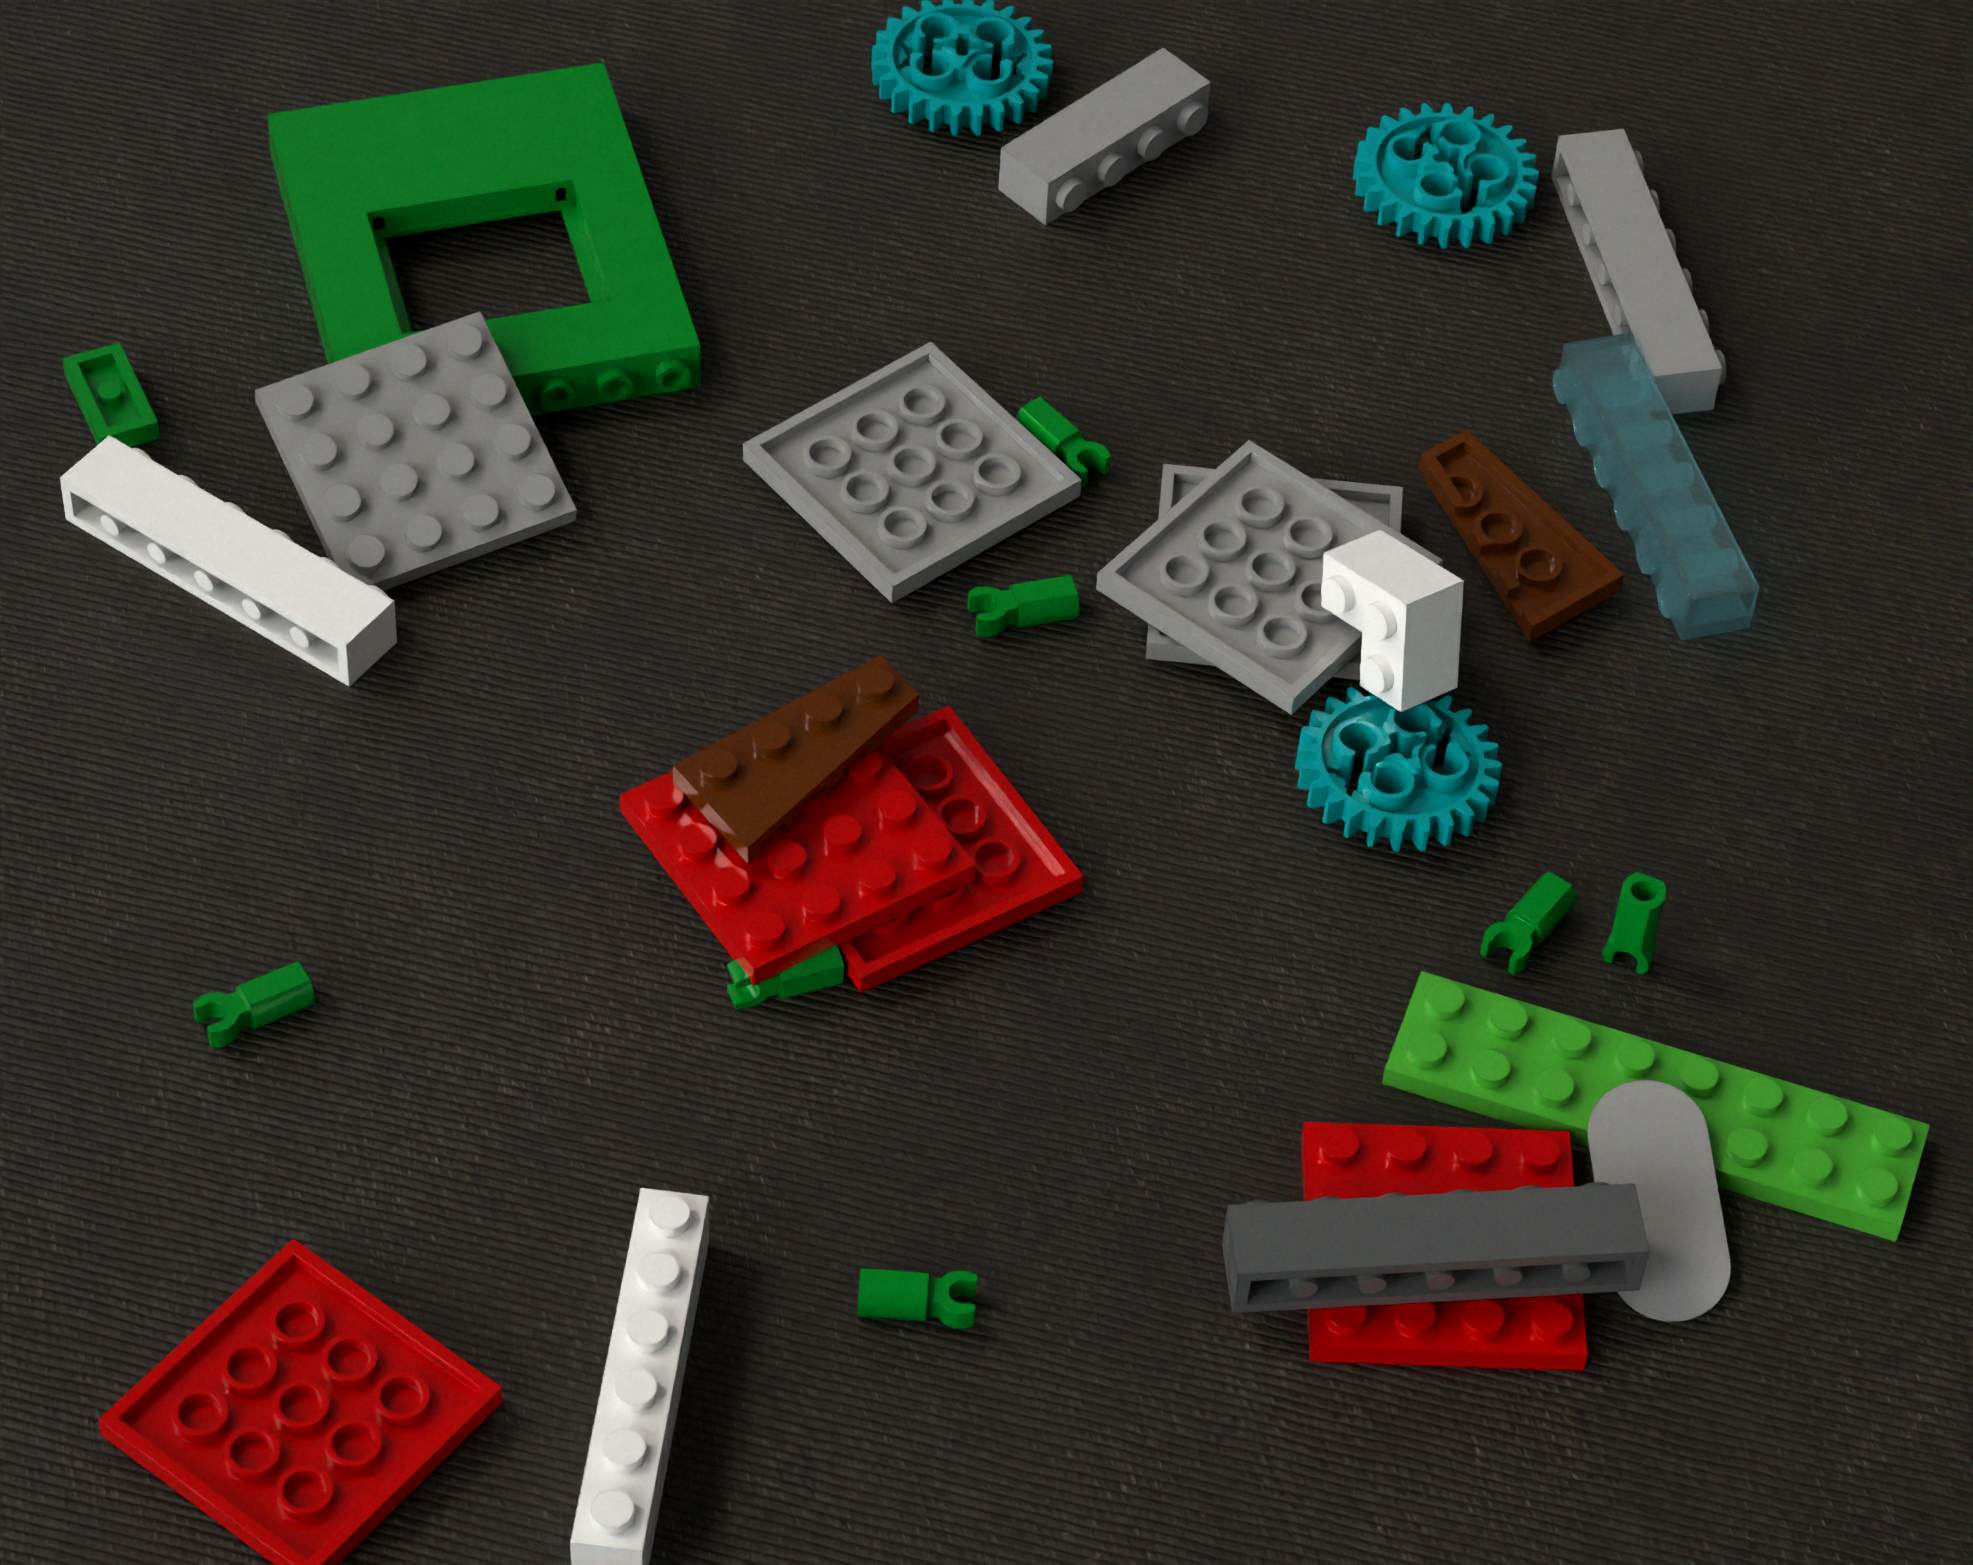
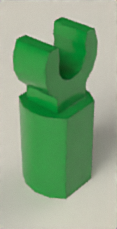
M1038 397L1020 408L1016 415V420L1082 479L1081 490L1087 486L1088 469L1085 466H1093L1104 476L1110 473L1111 454L1109 450L1097 442L1085 441L1083 433L1044 399Z
M1067 575L1012 584L1009 590L1004 591L988 586L976 587L968 591L967 609L969 613L989 612L976 615L975 632L980 637H991L998 635L1007 626L1015 625L1016 629L1077 619L1079 615V598L1072 576Z
M1550 871L1543 874L1508 912L1505 922L1495 923L1485 931L1480 955L1487 958L1496 948H1509L1513 953L1510 957L1507 972L1512 975L1522 972L1528 964L1530 950L1538 947L1576 904L1577 896L1573 885Z
M1636 872L1628 876L1623 882L1612 932L1603 948L1602 956L1605 962L1611 964L1616 953L1623 951L1636 958L1637 974L1644 975L1648 971L1657 950L1655 938L1667 891L1664 881Z
M837 945L754 986L750 982V977L737 960L727 964V970L733 981V984L727 986V992L735 1010L757 1006L773 995H778L779 998L785 999L841 984L844 978V964Z
M299 961L240 984L236 986V991L233 993L213 992L198 997L193 1002L194 1018L197 1024L213 1018L223 1019L207 1027L211 1048H222L232 1044L239 1037L241 1030L251 1027L252 1030H255L315 1005V995L309 977Z
M860 1268L857 1317L926 1321V1317L939 1318L945 1325L952 1328L966 1329L974 1327L976 1304L958 1303L952 1299L957 1296L976 1297L978 1275L969 1271L957 1270L947 1273L942 1278H929V1273Z

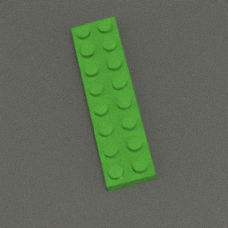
M1421 971L1385 1066L1383 1085L1529 1130L1570 1131V1142L1589 1148L1587 1134L1589 1119L1595 1105L1606 1093L1619 1085L1631 1081L1652 1080L1663 1082L1684 1092L1701 1110L1708 1128L1718 1188L1894 1242L1897 1241L1930 1124Z

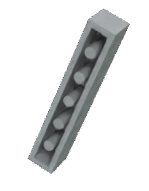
M1624 129L1559 135L1551 178L1645 416L1654 417L1713 410L1718 386L1724 384L1726 380L1725 358L1721 350H1715L1709 337L1707 314L1704 309L1697 308L1692 295L1691 275L1688 269H1681L1676 256L1674 234L1670 228L1665 229L1660 217L1658 195L1654 189L1649 190L1644 179V165L1640 152L1633 151Z

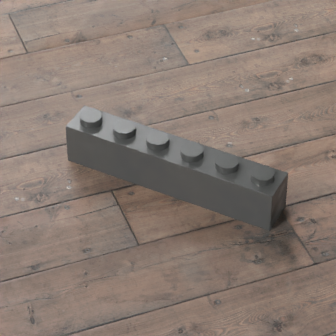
M1592 1182L1583 1186L1542 1188L1529 1185L1515 1190L1483 1192L1458 1189L1445 1194L1426 1195L1389 1193L1380 1197L1351 1199L1324 1196L1312 1201L1276 1203L1267 1200H1254L1245 1204L1227 1205L1222 1240L1232 1313L1638 1291L1641 1287L1650 1253L1635 1183L1610 1185L1605 1182Z

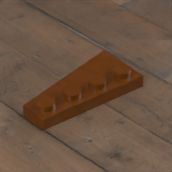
M1467 429L1421 453L1419 472L1529 642L1621 591L1624 574Z
M881 654L674 764L673 782L748 864L763 851V842L778 828L785 831L802 816V807L821 790L827 793L841 781L844 769L858 756L867 757L911 718L919 709V693Z

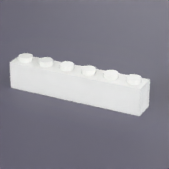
M109 435L60 477L66 520L349 687L397 643L395 603L382 589L361 582L342 571L332 560L326 557H318L294 543L284 532L277 529L272 530L246 515L234 503L224 502L199 488L189 477L177 475L156 463L141 449L130 448Z
M647 1188L640 1189L570 1541L571 1565H649L709 1244V1196Z

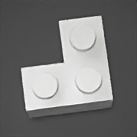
M1381 529L1324 552L1321 606L1362 632L1360 686L1400 712L1457 688L1464 580Z

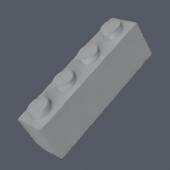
M1161 48L1001 147L998 190L1044 225H1047L1064 213L1074 211L1083 201L1105 187L1115 185L1124 175L1143 163L1156 159L1165 149L1184 137L1196 134L1206 124L1208 118L1211 82L1165 48Z

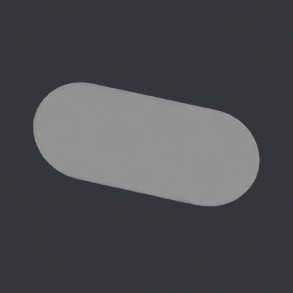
M1652 1080L1624 1083L1606 1093L1595 1105L1589 1119L1587 1133L1594 1181L1605 1182L1610 1185L1635 1183L1650 1250L1640 1290L1620 1291L1617 1293L1632 1309L1646 1317L1667 1322L1690 1320L1706 1313L1719 1302L1727 1289L1731 1274L1730 1256L1707 1124L1696 1103L1674 1086Z

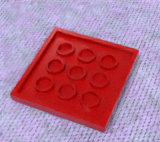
M950 706L899 727L880 747L976 863L975 881L839 945L838 948L843 960L844 971L859 992L863 993L1082 893L1084 879L1082 873Z
M880 745L867 757L858 756L844 769L843 779L827 793L821 790L802 807V816L785 831L778 828L763 842V851L748 864L674 784L673 771L620 794V812L733 960H737L748 974L753 986L830 947L839 946L975 881L976 863Z
M1303 1122L1301 1134L1303 1201H1312L1324 1196L1351 1199L1380 1197L1389 1193H1404L1407 1195L1445 1194L1458 1189H1469L1475 1192L1515 1190L1529 1185L1542 1188L1574 1187L1570 1131ZM1583 1294L1307 1309L1309 1362L1584 1371L1588 1356Z
M293 1238L100 1417L98 1422L101 1436L272 1564L338 1565L503 1401L501 1386Z

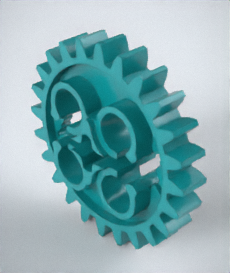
M921 0L920 12L904 6L902 7V20L889 17L887 18L886 30L877 31L876 45L872 46L873 85H879L880 100L892 99V113L895 114L909 110L908 123L911 125L925 118L929 120L930 132H935L942 124L950 125L952 136H957L962 126H970L976 136H981L983 124L989 123L995 130L1001 132L1003 131L1004 118L1020 124L1023 122V110L1034 113L1038 110V99L1047 98L1048 84H1051L1052 47L1050 44H1044L1045 32L1043 29L1031 30L1032 18L1030 16L1014 20V6H1008L998 12L994 10V0H986L982 6L974 5V0H963L962 4H954L953 0H942L941 6H935L929 0ZM933 49L931 76L922 73L925 51ZM907 54L910 55L909 66H906L908 61ZM993 54L1001 56L1000 74L997 80H991ZM1014 63L1017 64V66H1016V73H1017V75H1014Z
M1422 103L1420 115H1414L1411 111L1402 107L1400 108L1398 121L1386 115L1382 116L1380 129L1369 127L1367 129L1366 141H1359L1353 171V180L1357 181L1355 194L1359 197H1365L1363 208L1365 212L1379 211L1378 225L1383 226L1396 222V236L1402 237L1412 230L1418 233L1417 242L1420 245H1423L1430 236L1438 237L1442 249L1448 247L1450 238H1458L1465 248H1470L1472 236L1476 235L1482 241L1490 244L1493 240L1494 230L1507 236L1510 235L1513 222L1523 224L1527 209L1533 208L1539 177V170L1534 169L1536 155L1525 153L1527 147V140L1525 138L1511 140L1513 126L1506 125L1495 129L1493 127L1495 115L1493 114L1477 120L1473 118V107L1468 106L1461 115L1453 113L1450 103L1443 105L1441 113H1434L1427 103ZM1430 137L1431 144L1429 141L1423 143L1421 158L1414 160L1416 144L1421 139ZM1478 190L1475 207L1471 209V212L1461 214L1460 206L1463 209L1467 208L1470 192Z
M1349 687L1347 688L1345 703L1334 697H1328L1325 711L1313 710L1309 726L1302 727L1295 761V769L1300 771L1297 786L1298 789L1309 790L1307 806L1309 808L1325 806L1322 820L1324 824L1334 823L1341 819L1345 822L1344 837L1349 838L1359 830L1367 832L1368 847L1376 845L1381 837L1389 838L1394 852L1400 851L1403 839H1412L1415 846L1422 852L1426 851L1428 837L1433 836L1446 847L1450 845L1453 830L1467 837L1471 834L1473 820L1484 823L1489 805L1494 806L1499 786L1502 762L1496 761L1499 746L1494 742H1486L1489 729L1486 724L1470 726L1473 713L1470 708L1456 713L1450 711L1452 697L1449 695L1441 698L1436 703L1428 700L1400 712L1372 693L1364 697L1359 691ZM1444 736L1449 738V744L1447 745L1442 774L1440 775L1433 772L1432 769L1439 741L1442 742ZM1357 757L1364 760V764L1359 777L1357 791L1353 790L1350 797L1347 794V788L1350 785L1354 758Z

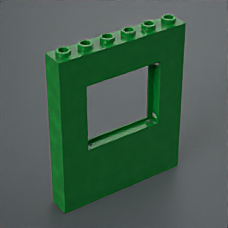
M604 63L267 114L271 159L328 364L425 331L412 332L385 238L561 210L590 303L485 320L530 415L558 412L700 387V343ZM559 188H565L566 200L556 201V191ZM377 217H383L384 229L374 230L373 220Z

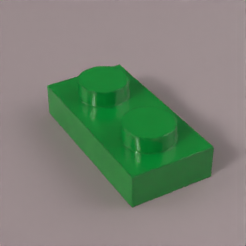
M120 342L62 358L65 377L97 445L109 435L129 447L160 439L158 421Z

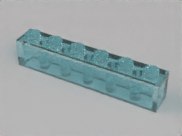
M1631 333L1565 343L1560 367L1553 373V389L1556 399L1560 404H1566L1573 419L1576 440L1581 446L1586 445L1593 459L1596 480L1601 488H1607L1614 502L1617 523L1621 530L1628 531L1635 545L1638 566L1643 574L1650 575L1655 585L1658 605L1662 615L1665 618H1671L1681 640L1750 628L1759 585Z

